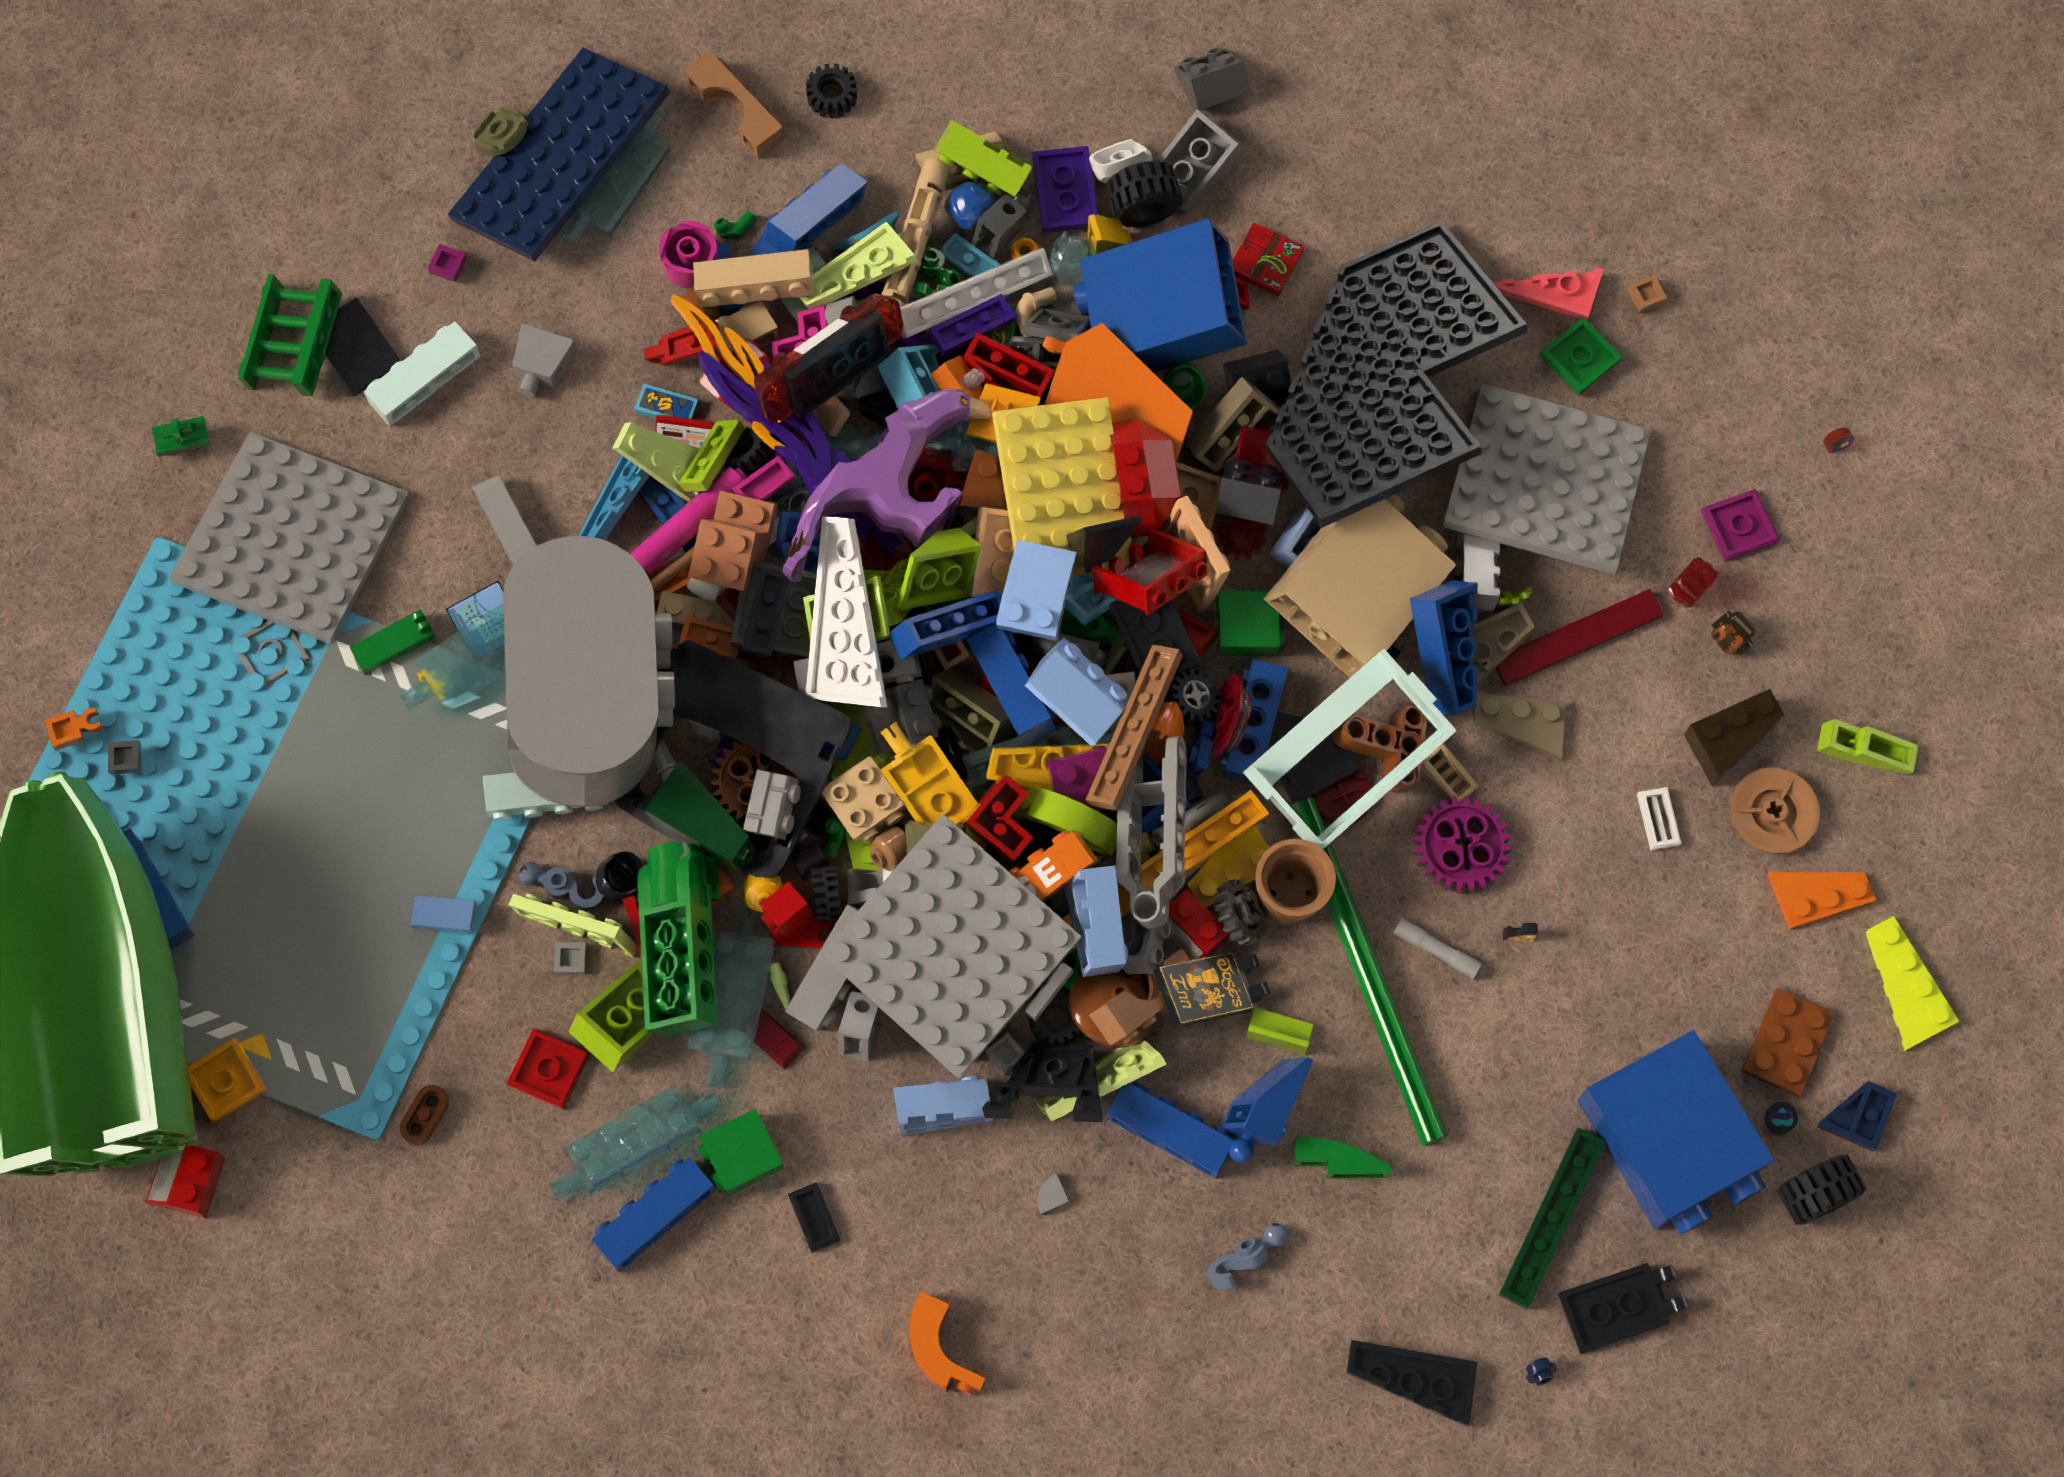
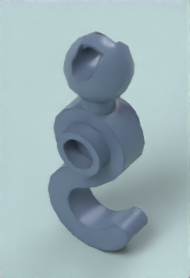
M527 862L519 869L518 876L522 883L526 885L541 883L544 885L548 895L555 899L569 896L571 902L580 910H595L603 904L606 898L597 890L596 876L592 879L596 889L594 896L590 899H583L579 896L578 886L572 874L564 867H554L547 872H543L542 868L535 862ZM523 869L527 870L525 873H521Z
M1272 1223L1265 1228L1261 1239L1246 1238L1238 1244L1235 1254L1221 1256L1213 1261L1207 1269V1276L1213 1287L1219 1290H1226L1235 1286L1232 1275L1225 1273L1227 1271L1257 1269L1261 1267L1268 1257L1267 1249L1270 1247L1278 1248L1286 1243L1288 1238L1287 1229L1279 1223Z

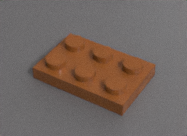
M1776 988L1741 1072L1796 1097L1801 1096L1834 1013Z

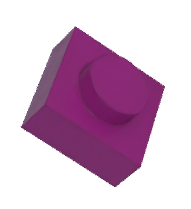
M439 244L428 266L429 273L456 282L467 260L466 253Z

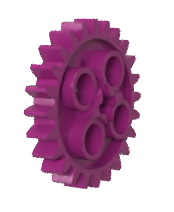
M1453 796L1450 805L1442 799L1439 802L1440 810L1431 805L1429 808L1431 816L1423 814L1420 819L1425 825L1417 824L1415 831L1421 834L1414 836L1412 841L1417 845H1421L1413 851V855L1422 856L1417 866L1426 865L1428 867L1424 873L1425 877L1431 874L1436 876L1433 885L1438 884L1441 880L1444 881L1445 891L1451 885H1455L1456 893L1459 894L1462 887L1466 886L1467 891L1471 894L1474 890V884L1481 890H1484L1486 887L1485 879L1489 883L1494 884L1496 881L1494 873L1502 875L1504 872V868L1500 864L1507 865L1510 861L1504 854L1510 853L1512 847L1504 843L1510 841L1512 836L1511 834L1502 833L1508 824H1498L1497 820L1501 815L1500 812L1494 815L1489 814L1491 804L1487 805L1484 809L1480 808L1481 802L1479 798L1475 801L1474 805L1469 804L1468 796H1465L1462 803H1459L1456 796ZM1456 819L1460 820L1461 823L1462 842L1463 844H1468L1465 850V858L1469 866V870H1465L1464 868V855L1462 846L1456 845L1460 838V832L1455 822ZM1470 822L1477 823L1481 827V833L1475 834L1470 832L1467 824ZM1437 828H1448L1452 833V837H1441L1438 834ZM1473 852H1483L1487 857V862H1477L1473 857ZM1443 857H1454L1458 865L1455 867L1447 866L1443 861Z

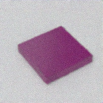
M1756 489L1701 509L1702 516L1724 562L1774 545L1780 540Z

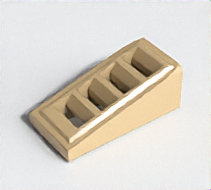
M1444 743L1421 763V770L1450 800L1453 796H1456L1458 802L1461 803L1465 796H1469L1479 787ZM1438 753L1441 758L1432 765L1429 760ZM1447 763L1449 767L1439 774L1437 770ZM1455 771L1458 776L1447 784L1445 779ZM1464 780L1467 784L1455 794L1452 789Z

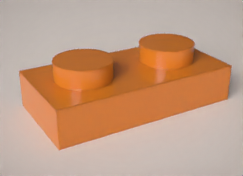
M689 615L686 616L679 644L685 640H692L719 654L738 658L741 649L729 646L733 627Z

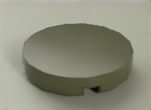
M504 106L500 108L501 111L497 113L492 111L479 121L473 136L475 137L474 143L480 152L486 156H498L512 150L522 141L527 132L528 123L520 110L515 107Z

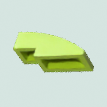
M1833 719L1822 724L1817 752L1874 768L1912 774L1914 773L1919 745L1869 726L1858 728L1843 721Z

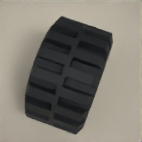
M1147 161L1128 166L1114 174L1107 181V186L1105 187L1113 217L1121 221L1122 226L1143 227L1161 222L1177 212L1183 204V197L1175 170L1167 162Z
M1838 1155L1787 1180L1777 1191L1795 1224L1804 1225L1862 1196L1867 1188L1848 1155Z

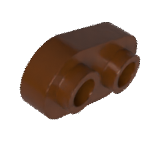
M436 1085L423 1087L402 1119L400 1133L409 1144L421 1145L426 1143L445 1114L449 1105V1098L441 1087ZM431 1098H438L439 1102L436 1107L431 1108L428 1106V1101ZM415 1125H422V1132L414 1135L412 1133L413 1127Z

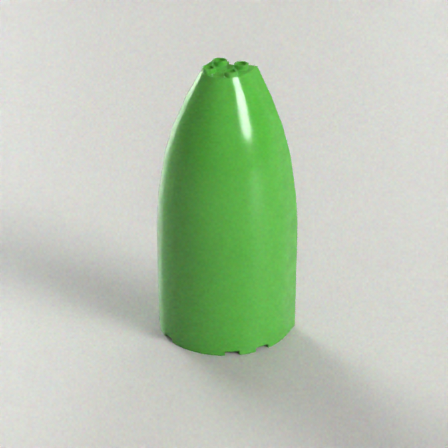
M55 772L49 774L48 778L43 780V784L38 780L24 782L22 784L23 787L9 792L0 822V1174L55 1176L56 1173L74 1171V1174L98 1172L100 1171L99 1167L110 1168L119 1166V1168L138 1165L184 1151L185 1146L196 1143V1127L178 984L168 937L153 888L134 848L112 814L89 786L87 778H74L67 776L66 772Z

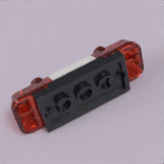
M873 294L856 307L848 305L842 310L840 318L790 353L785 354L781 352L777 354L772 361V365L759 373L754 379L758 402L765 419L771 424H777L793 413L799 419H802L890 356L889 345L894 343L903 331V319L898 300L888 295Z

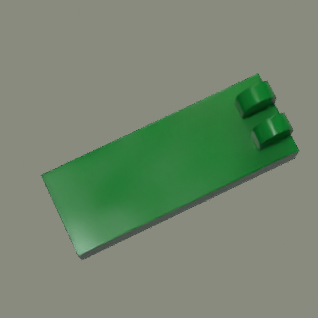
M420 609L349 648L364 675L434 639L436 635L423 611Z

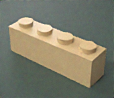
M808 249L693 262L694 291L699 308L814 295L813 266Z

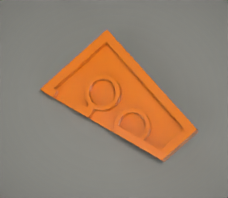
M1865 872L1767 873L1789 930L1860 908L1876 901Z

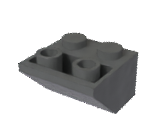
M1213 48L1205 56L1199 58L1189 57L1182 60L1180 65L1174 66V71L1190 105L1199 111L1251 93L1243 61L1225 48Z

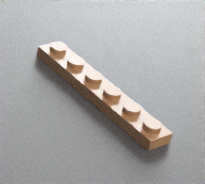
M1152 645L1087 795L1086 801L1090 806L1117 811L1183 655L1179 649Z

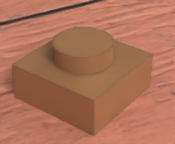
M1655 274L1628 285L1627 290L1639 313L1664 304L1667 300V296Z

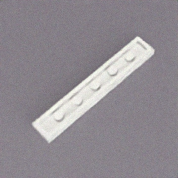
M1040 248L893 310L902 337L908 338L1000 294L1004 297L1054 274L1045 249Z

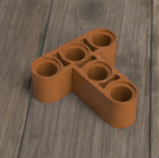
M1411 703L1395 711L1391 715L1389 724L1361 716H1352L1332 732V738L1336 745L1342 749L1384 760L1383 779L1425 741L1427 718L1414 703ZM1406 715L1410 718L1411 724L1407 721ZM1348 727L1353 731L1354 737L1350 735ZM1375 735L1380 739L1381 745L1376 741ZM1402 743L1406 746L1407 752L1403 749ZM1421 763L1389 791L1399 792L1416 784L1420 777Z

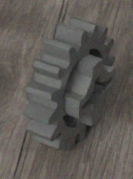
M1232 879L1218 887L1217 891L1219 894L1214 895L1218 905L1214 907L1220 914L1218 921L1224 923L1223 931L1225 933L1230 932L1231 940H1237L1239 945L1246 944L1247 946L1264 937L1263 930L1267 929V926L1263 919H1266V915L1260 909L1263 907L1262 903L1257 902L1258 894L1251 891L1250 885H1244L1241 879L1237 881Z

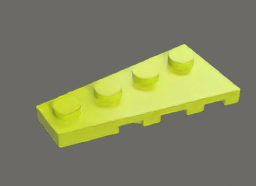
M1894 916L1865 932L1877 969L1880 971L1884 983L1883 987L1886 996L1889 998L1893 1010L1896 1027L1898 1026L1902 1037L1901 1042L1904 1051L1959 1022Z

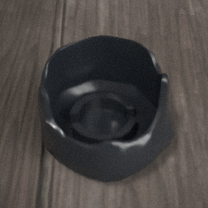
M622 851L612 854L596 870L597 890L609 900L623 904L622 899L631 896L635 897L638 892V873L640 868L645 865L644 862L632 852Z

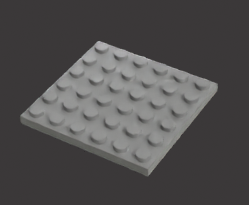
M1482 384L1469 431L1481 445L1482 454L1459 464L1442 527L1615 575L1620 561L1651 429Z
M249 432L171 572L169 579L173 584L332 645L410 497L409 492Z
M942 814L830 942L821 955L957 1078H961L1083 937L946 815Z

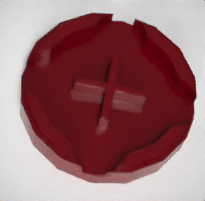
M1355 771L1313 794V798L1321 817L1333 823L1372 788L1367 777L1362 772ZM1371 807L1352 824H1356L1357 822L1362 820L1367 815Z

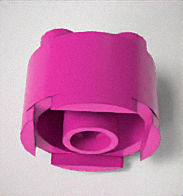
M683 221L679 223L680 225L672 229L670 227L664 232L660 239L659 251L666 277L678 286L692 288L694 287L693 262L718 260L719 253L716 240L707 226L695 221Z

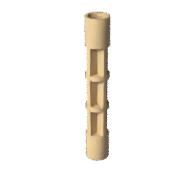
M926 159L923 163L900 237L915 254L918 262L888 275L876 311L883 315L886 333L894 334L900 332L893 310L909 303L915 278L920 269L921 259L951 168L946 163L937 159Z

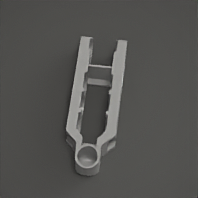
M1181 736L1166 738L1165 758H1162V781L1143 783V753H1141L1117 810L1116 878L1130 894L1132 915L1146 929L1161 927L1168 921L1169 900L1184 885L1187 754L1185 742ZM1164 804V814L1161 815V821L1164 823L1163 843H1160V849L1163 851V872H1160V875L1154 880L1153 887H1144L1140 883L1142 807Z

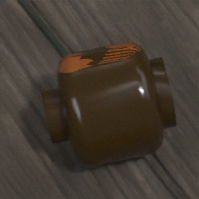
M1729 610L1711 625L1714 628L1711 632L1712 638L1726 654H1732L1737 651L1741 655L1754 644L1751 638L1755 635L1756 630L1741 612L1731 613Z

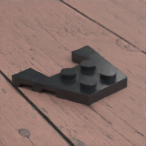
M1033 1043L1012 1069L1013 1075L1006 1083L1002 1082L996 1089L997 1095L991 1102L987 1101L982 1108L985 1118L1012 1119L1020 1095L1077 1097L1072 1112L1074 1121L1102 1122V1108L1092 1045Z

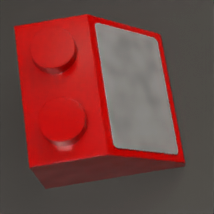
M1188 889L1169 905L1168 921L1171 925V934L1169 938H1164L1161 947L1164 959L1181 948L1190 960L1212 956L1228 941L1230 932L1225 933L1223 931L1224 926Z
M189 1145L185 1146L184 1151L159 1159L145 1203L206 1218L225 1157L217 1151Z

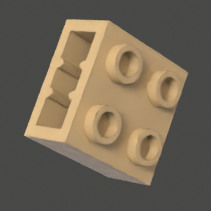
M868 756L826 785L822 792V795L857 844L860 842L864 844L870 842L879 834L878 830L886 824L889 826L896 824L904 817L903 813L908 810L871 756Z

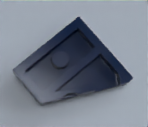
M1867 1081L1818 1123L1817 1128L1874 1151L1879 1143L1897 1093Z

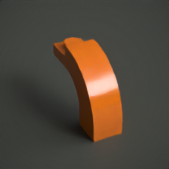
M921 1291L913 1307L909 1324L910 1344L919 1368L933 1384L944 1391H947L951 1380L956 1382L955 1388L966 1394L972 1395L973 1391L981 1393L986 1383V1378L951 1362L941 1350L939 1334L950 1310V1304Z

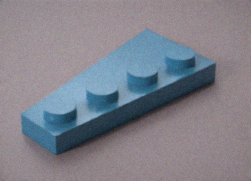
M621 455L578 536L606 540L650 475Z

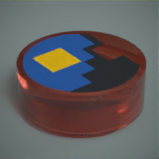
M1839 428L1829 433L1824 438L1823 444L1828 453H1834L1850 446L1854 441V436L1849 428Z

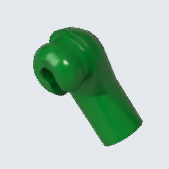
M746 211L737 222H729L724 218L717 219L714 223L716 234L721 238H741L757 222V218L750 211Z
M831 817L825 823V829L829 836L823 856L838 860L846 828L839 818Z

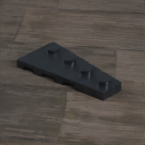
M1355 1340L1350 1341L1347 1374L1466 1427L1470 1424L1478 1362Z

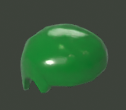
M1180 363L1173 365L1164 374L1163 383L1190 409L1196 408L1204 401L1207 383L1203 374L1196 366L1190 363Z

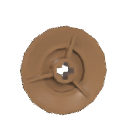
M1779 767L1760 768L1746 775L1734 788L1729 804L1731 822L1739 836L1753 848L1770 854L1790 853L1805 846L1816 833L1820 819L1818 798L1811 786L1796 773ZM1771 806L1774 810L1780 811L1777 818H1775L1774 814L1767 813Z

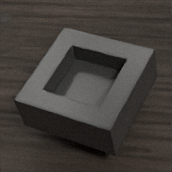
M139 740L108 742V772L111 775L141 772V743Z

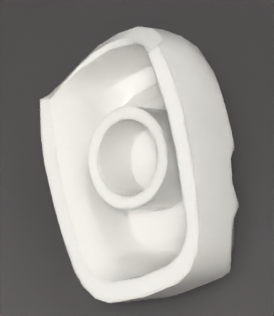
M1129 139L1093 153L1089 160L1096 178L1103 183H1107L1120 170L1137 163L1153 161L1150 150L1133 139Z

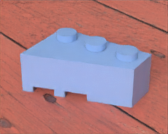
M1115 865L1079 870L1064 890L1072 928L1083 937L1076 945L1082 975L1087 977L1119 972L1128 960V950L1123 939Z
M969 1076L962 1078L961 1081H939L932 1084L893 1088L901 1136L993 1121V1118H985L982 1110L984 1104L990 1101L986 1078L980 1079L979 1076Z

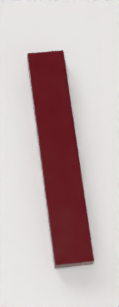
M1648 589L1520 645L1495 669L1504 686H1507L1662 618L1664 612L1651 589Z

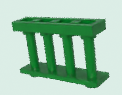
M268 274L266 284L261 290L262 298L244 359L238 368V378L249 390L256 389L258 378L291 381V384L302 396L313 397L342 292L330 279H321L319 287L315 292L285 289L274 274ZM281 300L314 303L311 315L308 318L277 314ZM274 326L306 329L301 343L270 341ZM266 352L299 355L296 366L293 369L262 366Z

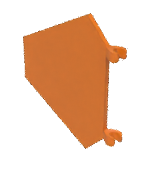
M1103 323L1067 342L1049 336L1045 337L1043 347L1049 352L1061 354L1044 405L1108 397L1112 422L1139 419L1172 440L1175 463H1177L1194 412Z

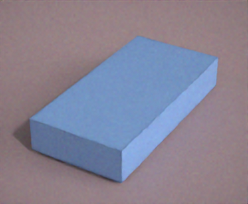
M415 896L410 925L412 928L472 933L477 903L473 900Z

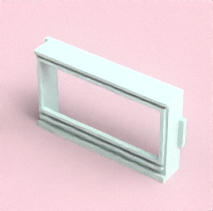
M1382 649L1243 773L1267 800L1270 799L1293 825L1292 829L1301 839L1310 841L1324 849L1457 730L1433 704L1437 700L1436 697L1413 672L1407 675L1388 652ZM1393 680L1437 731L1319 836H1316L1272 785L1388 682Z

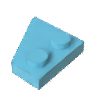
M1073 575L1069 585L1065 608L1085 626L1110 609L1109 606L1120 602V600L1102 592L1094 596L1092 575Z

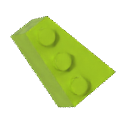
M950 120L934 148V151L940 154L938 157L940 161L950 167H953L954 163L964 168L962 174L976 182L978 178L988 182L987 188L999 196L1004 192L1016 197L1032 169L1031 165L1023 163L1007 151L998 148L983 137Z

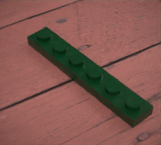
M1579 1127L1576 1128L1498 1296L1526 1310L1529 1308L1606 1143L1605 1140Z

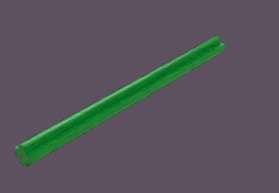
M1307 798L1290 806L1316 836H1319L1326 829L1314 798ZM1330 843L1323 850L1330 857L1334 865L1336 883L1327 906L1422 1146H1427L1445 1139L1448 1135L1332 843Z

